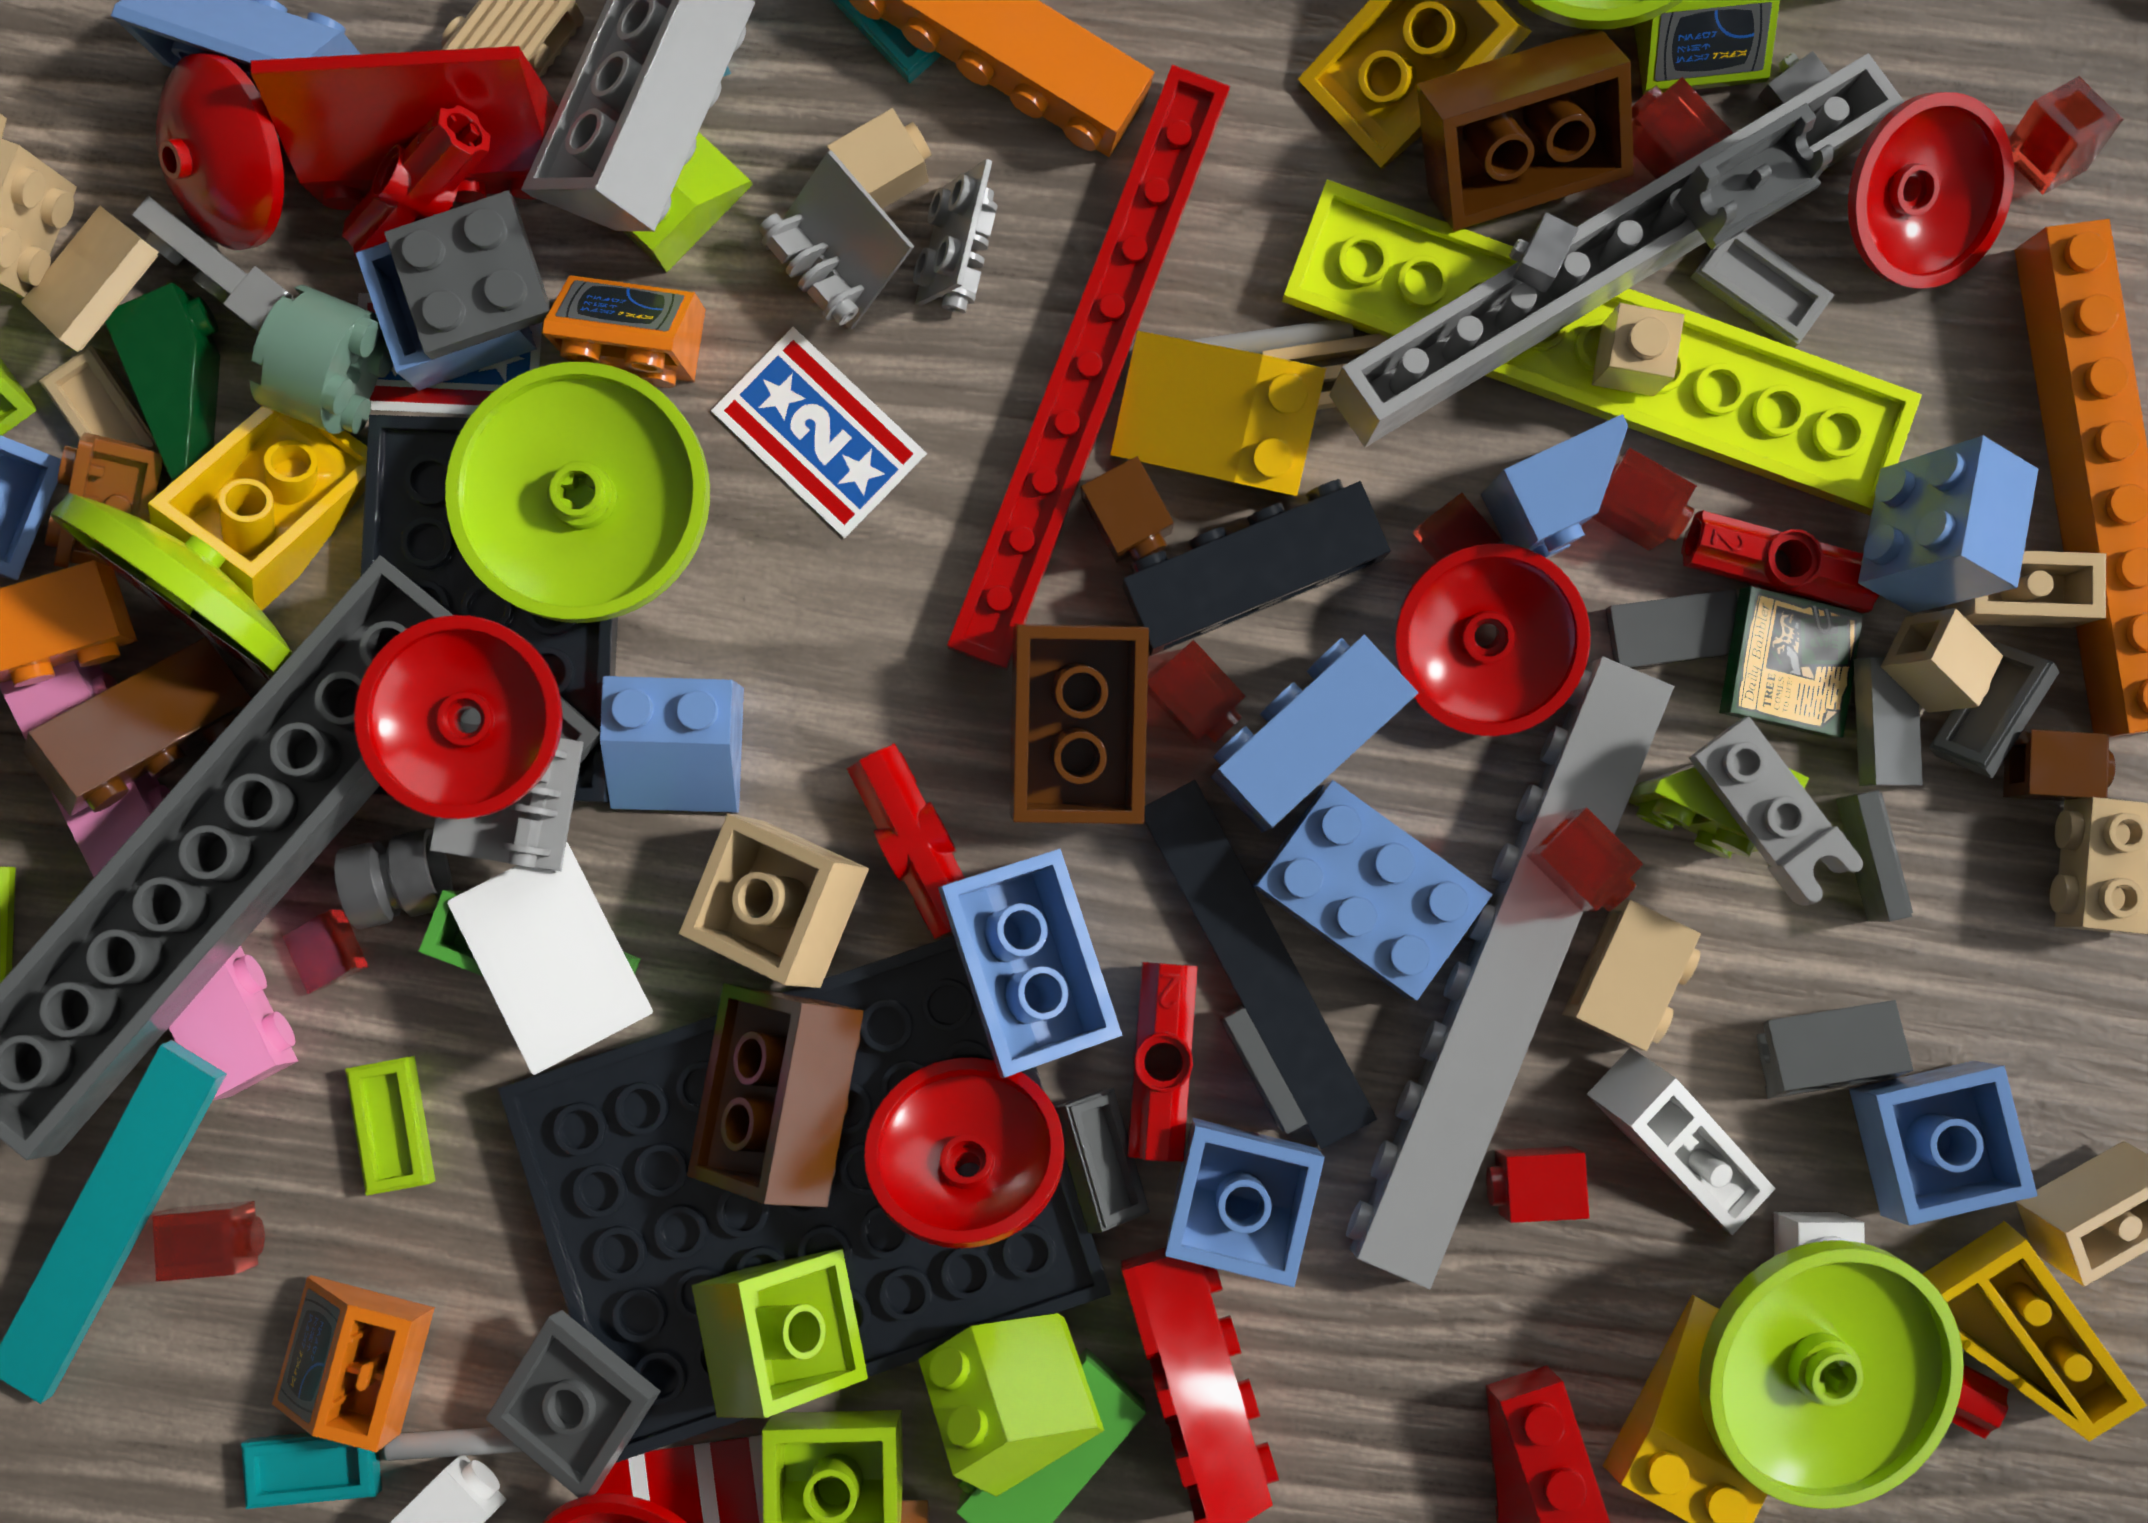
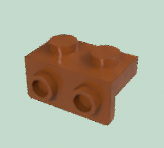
M84 432L77 448L65 445L57 483L70 486L68 493L110 505L151 523L148 503L156 497L163 459L159 449ZM50 516L45 546L57 548L54 566L68 568L71 562L82 564L92 560L107 565L65 531Z

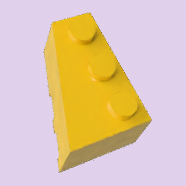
M2005 1221L1922 1274L1937 1288L1947 1302L1960 1333L1962 1348L1979 1362L1984 1363L2005 1378L2020 1392L2087 1441H2092L2147 1406L2029 1242Z

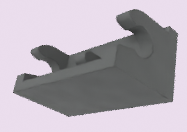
M1807 103L1698 165L1675 197L1711 250L1814 191L1821 184L1818 177L1831 163L1833 147L1831 144H1828L1816 152L1810 149L1806 140V133L1813 129L1817 117Z
M1896 1000L1767 1020L1763 1023L1765 1033L1757 1034V1046L1768 1099L1890 1080L1914 1070Z

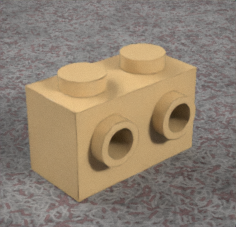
M2097 797L2064 800V810L2059 814L2055 825V841L2057 846L2061 848L2059 874L2054 878L2050 889V905L2052 910L2056 912L2055 927L2126 935H2148V803Z

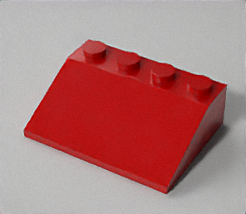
M519 46L251 60V75L299 183L326 207L339 210L355 209L371 190L376 171L387 152L397 144L406 148L440 108L451 109L457 104L476 114L480 124L491 137L489 152L459 184L454 201L472 203L486 198V194H498L507 190L516 198L536 199L521 189L558 106Z

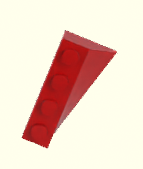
M1166 1247L1121 1260L1122 1273L1145 1354L1152 1367V1376L1166 1425L1169 1426L1172 1436L1171 1442L1183 1487L1188 1491L1191 1501L1193 1522L1246 1523L1273 1506L1267 1485L1278 1482L1279 1478L1268 1442L1255 1445L1248 1421L1259 1418L1260 1413L1249 1378L1237 1382L1230 1357L1242 1354L1231 1315L1218 1319L1211 1294L1223 1291L1218 1270L1165 1256Z
M1546 1365L1486 1385L1492 1467L1496 1479L1497 1506L1495 1507L1497 1523H1610L1563 1380Z

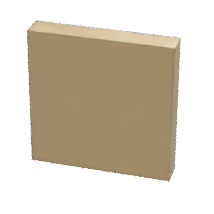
M99 206L48 268L39 285L34 286L21 303L59 340L77 352L79 350L82 351L158 257L157 254L159 252L102 206Z

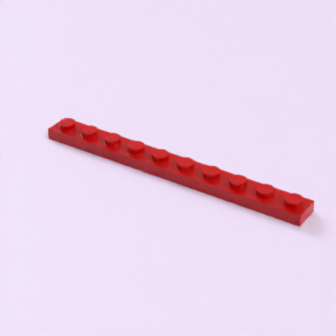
M1173 64L1170 68L949 638L947 647L950 650L1005 671L1008 670L1013 657V623L1025 624L1136 338L1137 330H1139L1227 102L1231 87L1227 84Z

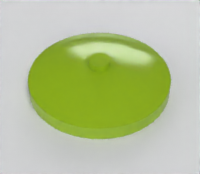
M562 362L538 367L518 375L492 392L476 408L462 428L453 447L447 469L445 501L448 521L457 547L475 575L489 589L504 600L536 616L554 621L590 623L623 616L641 608L661 595L679 578L696 553L705 531L710 506V480L704 452L696 434L678 408L660 390L637 375L617 367L593 362Z
M68 493L51 512L50 516L65 531L102 560L92 548L261 667L266 675L272 677L293 654L273 623L257 604L219 569L226 559L195 535H192L184 543L134 515L72 493Z
M1845 1240L1819 1241L1791 1248L1764 1262L1748 1274L1724 1301L1711 1324L1703 1346L1699 1366L1700 1403L1708 1431L1724 1457L1750 1483L1775 1499L1796 1506L1817 1509L1841 1508L1872 1500L1892 1490L1914 1474L1928 1460L1946 1434L1955 1415L1963 1383L1964 1362L1960 1333L1947 1302L1937 1288L1915 1268L1891 1253L1872 1245Z

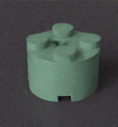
M306 285L296 286L294 288L300 295L295 300L282 296L271 308L259 331L251 362L263 366L261 384L250 380L251 394L259 405L329 433L337 434L347 430L357 434L368 421L371 412L370 397L378 377H386L393 367L377 315Z

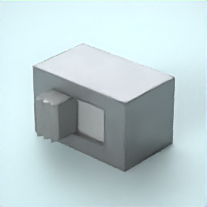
M1813 51L1801 60L1791 52L1779 63V69L1783 73L1768 83L1758 97L1768 110L1772 111L1831 76V73Z
M1545 213L1530 242L1518 239L1509 254L1511 259L1519 262L1513 278L1546 293L1556 278L1579 228Z

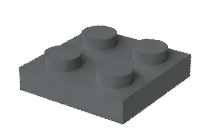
M508 190L384 232L423 351L432 360L544 322L551 309L515 198Z
M561 1310L548 1317L485 1419L576 1497L580 1498L594 1495L598 1491L661 1391Z

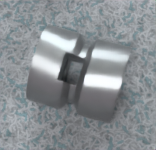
M426 828L393 836L387 849L378 841L338 850L334 864L337 891L343 910L349 922L356 929H365L390 923L393 917L400 915L401 908L409 916L432 913L435 911L442 890H453L446 854L430 851L433 829Z

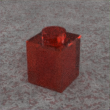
M2079 76L2034 100L2009 137L2014 167L2044 195L2087 171L2124 119Z
M1683 77L1664 93L1656 85L1632 106V118L1634 119L1632 121L1633 154L1656 179L1733 134L1731 129Z
M1629 448L1617 458L1599 512L1592 519L1650 551L1666 541L1667 538L1675 542L1682 534L1695 510L1687 505L1697 485L1634 449Z
M1192 640L1148 680L1147 693L1194 744L1200 741L1206 734L1214 743L1217 742L1243 718L1235 708L1246 696L1195 640Z
M1587 807L1572 810L1527 855L1581 911H1598L1602 906L1607 911H1611L1617 907L1635 889L1637 884L1631 877L1644 865Z
M255 1201L177 1207L152 1215L156 1282L236 1275L259 1265L258 1256L264 1248L265 1231L261 1218L256 1216Z

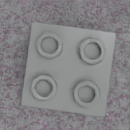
M832 151L826 153L783 219L777 213L772 214L758 228V231L763 235L761 244L765 249L771 250L782 264L791 261L786 268V273L789 277L795 278L803 275L798 283V287L802 292H807L823 310L822 315L826 320L835 319L840 326L845 324L849 330L856 326L914 248L913 244Z
M988 159L982 161L967 172L960 174L944 187H939L935 192L928 212V223L934 225L929 248L925 247L921 251L913 274L914 284L919 285L915 305L922 306L938 297H942L941 307L943 309L964 314L966 313L967 305L975 302L981 272L972 268H982L985 259L981 255L971 252V249H988L989 241L986 238L991 234L998 207L993 202L994 191L986 187L993 161Z
M461 722L463 730L467 733L473 732L479 727V725ZM560 738L556 754L542 779L530 792L513 805L496 813L478 818L447 819L436 817L430 851L562 871L584 742Z

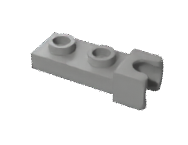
M147 196L132 214L152 231L145 239L148 244L176 266L184 257L200 269L193 280L258 332L271 308L282 296L292 300L296 299L256 266L246 274L150 196Z
M1749 716L1739 719L1688 757L1769 864L1768 870L1795 903L1806 906L1814 904L1822 898V889L1813 876V868L1818 859H1821L1834 873L1857 872L1862 869L1863 862L1859 854L1837 826L1831 827L1830 822Z

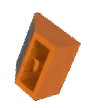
M569 275L544 320L542 333L560 352V356L567 359L568 362L606 364L638 374V377L655 387L673 388L675 387L676 380L695 382L706 309L695 292Z
M314 1275L308 1276L272 1405L312 1436L378 1452L401 1434L435 1307Z

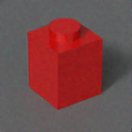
M1572 1146L1495 1150L1496 1167H1487L1486 1171L1487 1195L1490 1205L1498 1206L1499 1215L1510 1223L1590 1219L1585 1152Z

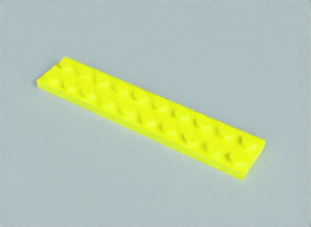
M1327 179L1282 302L1330 320L1350 323L1355 329L1369 334H1381L1389 339L1514 265L1517 261L1509 256L1513 249L1511 245L1464 228L1453 231L1447 222ZM1632 289L1625 290L1485 375L1608 421L1623 414L1630 429L1869 516L1872 514L1875 488L1878 483L1880 469L1899 462L1922 396L1920 393ZM1620 303L1685 314L1675 376L1655 396L1592 385L1602 323Z

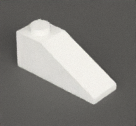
M1630 1047L1587 1093L1594 1103L1638 1148L1731 1235L1743 1225L1776 1189L1674 1076Z

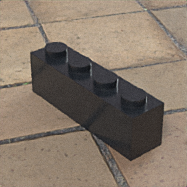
M1341 479L1327 482L1305 494L1308 503L1285 511L1282 503L1271 505L1247 517L1250 525L1247 528L1227 535L1224 527H1219L1191 539L1189 545L1192 550L1168 559L1166 552L1161 551L1131 564L1130 567L1133 574L1124 577L1123 589L1138 625L1149 627V652L1151 656L1383 561L1391 550L1362 482L1359 481L1347 487H1343Z

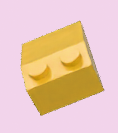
M1369 0L1297 80L1380 168H1385L1422 136L1417 83L1510 55L1532 31L1503 0Z
M1137 330L1110 455L1126 459L1138 456L1140 461L1144 463L1297 496L1326 368Z
M261 406L148 503L151 525L184 543L192 535H195L218 551L226 559L219 569L263 611L299 578L365 491L367 446L345 430L332 434Z
M1692 1294L1602 1466L1622 1486L1689 1523H1754L1768 1494L1750 1483L1718 1449L1708 1431L1700 1403L1699 1366L1707 1333L1719 1309Z

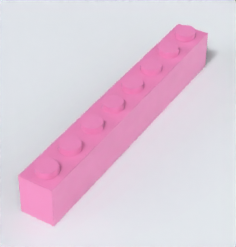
M78 660L53 667L55 677L49 680L22 687H14L12 680L0 683V690L26 740L29 731L118 683L110 674L103 672L100 664L81 667ZM149 773L127 784L129 792L122 799L99 812H93L88 806L70 816L53 794L93 877L101 871L171 792L166 786L160 785L157 779H153ZM241 945L169 1027L177 1044L227 1073L213 1101L231 1097L298 1062L292 1046L295 1045L293 1030L281 1013L273 1011L263 991L267 987L264 972L252 956L245 955Z

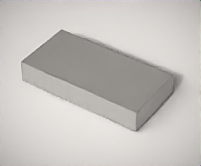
M1745 231L1719 247L1710 250L1690 277L1779 342L1792 348L1799 345L1834 296L1833 293Z

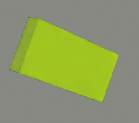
M415 1056L346 1068L345 1072L366 1196L435 1182Z

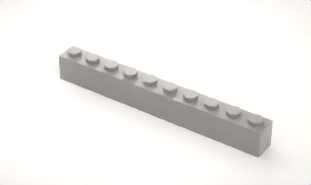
M1870 54L1864 55L1577 226L1579 230L1556 278L1546 293L1513 278L1519 262L1344 365L1329 394L1330 398L1364 448L1705 243L1706 241L1675 198L1701 163L1807 103L1817 117L1813 129L1806 133V140L1810 149L1816 152L1828 144H1831L1833 147V159L1825 168L1826 170L1862 148L1877 124L1889 112L1905 101Z
M1602 656L1588 663L1578 686L1565 702L1570 704L1571 707L1562 728L1556 725L1552 727L1540 753V761L1547 763L1538 786L1533 784L1528 786L1518 806L1516 819L1522 821L1523 824L1514 845L1506 843L1495 862L1492 878L1498 880L1499 883L1490 905L1486 903L1469 927L1468 937L1475 940L1467 962L1464 964L1458 961L1447 980L1443 996L1451 1001L1442 1023L1436 1021L1431 1023L1421 1044L1419 1056L1427 1060L1417 1083L1409 1080L1398 1100L1395 1116L1401 1118L1402 1121L1393 1143L1386 1140L1383 1141L1374 1159L1370 1175L1378 1180L1368 1203L1360 1200L1351 1215L1346 1237L1353 1239L1350 1250L1357 1259L1427 1289H1431L1674 689L1673 685Z

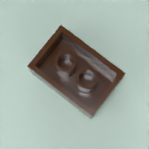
M1591 29L1417 83L1428 195L1453 231L1634 175L1631 62L1602 29Z
M1013 623L1009 811L1013 822L1144 824L1149 627Z

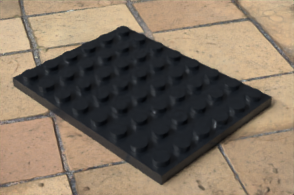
M954 935L825 978L821 988L801 986L783 992V994L822 1000L864 1011L860 1029V1043L856 1051L848 1093V1107L843 1120L837 1152L836 1172L832 1180L827 1207L762 1204L687 1176L717 1015L498 1088L570 1317L661 1391L616 1463L746 1419L718 1418L716 1415L692 1285L748 1267L843 1249L868 1377L917 1361L970 1326L1055 1314L1111 1295V1289L1092 1233L1088 1234L1065 1151L1060 1181L1042 1212L1017 1233L985 1246L949 1248L921 1241L893 1223L880 1208L873 1195L865 1168V1142L871 1120L889 1092L912 1073L937 1062L956 1058H982L995 1061ZM1037 1066L1021 1071L1045 1092ZM966 1163L958 1169L957 1173L966 1177L972 1176L978 1172L980 1166L975 1163Z

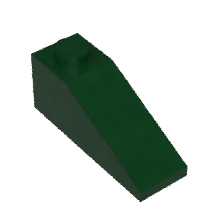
M169 283L118 305L105 323L173 482L214 447L220 353L212 337V334L218 332V325L209 306L201 297L194 298L174 283Z

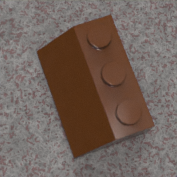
M724 983L687 1176L762 1204L827 1207L832 1180L836 1172L837 1152L843 1120L848 1107V1093L856 1051L860 1043V1029L864 1011L822 1000Z

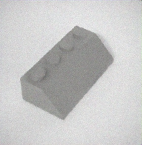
M607 0L521 190L531 197L615 231L654 232L658 223L669 211L671 205L670 195L683 166L691 159L695 152L696 136L708 109L714 105L720 95L721 80L730 59L744 41L746 35L745 25L755 2L753 0Z

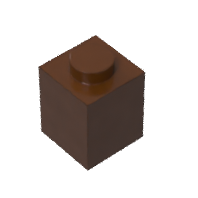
M1138 456L1081 485V499L1116 563L1129 556L1133 562H1136L1144 557L1160 552L1168 546L1164 537L1172 534L1174 522Z
M2034 729L2022 731L2004 759L2003 797L2055 801L2089 797L2108 799V787L2113 782L2116 768L2114 755L2109 751V734Z

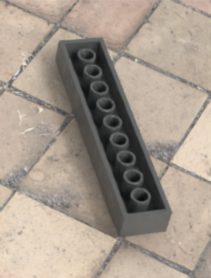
M381 555L0 983V1139L25 1160L58 1155L380 786L362 758L355 733V704L361 681L375 656L395 636L420 622L442 616H453L451 612Z

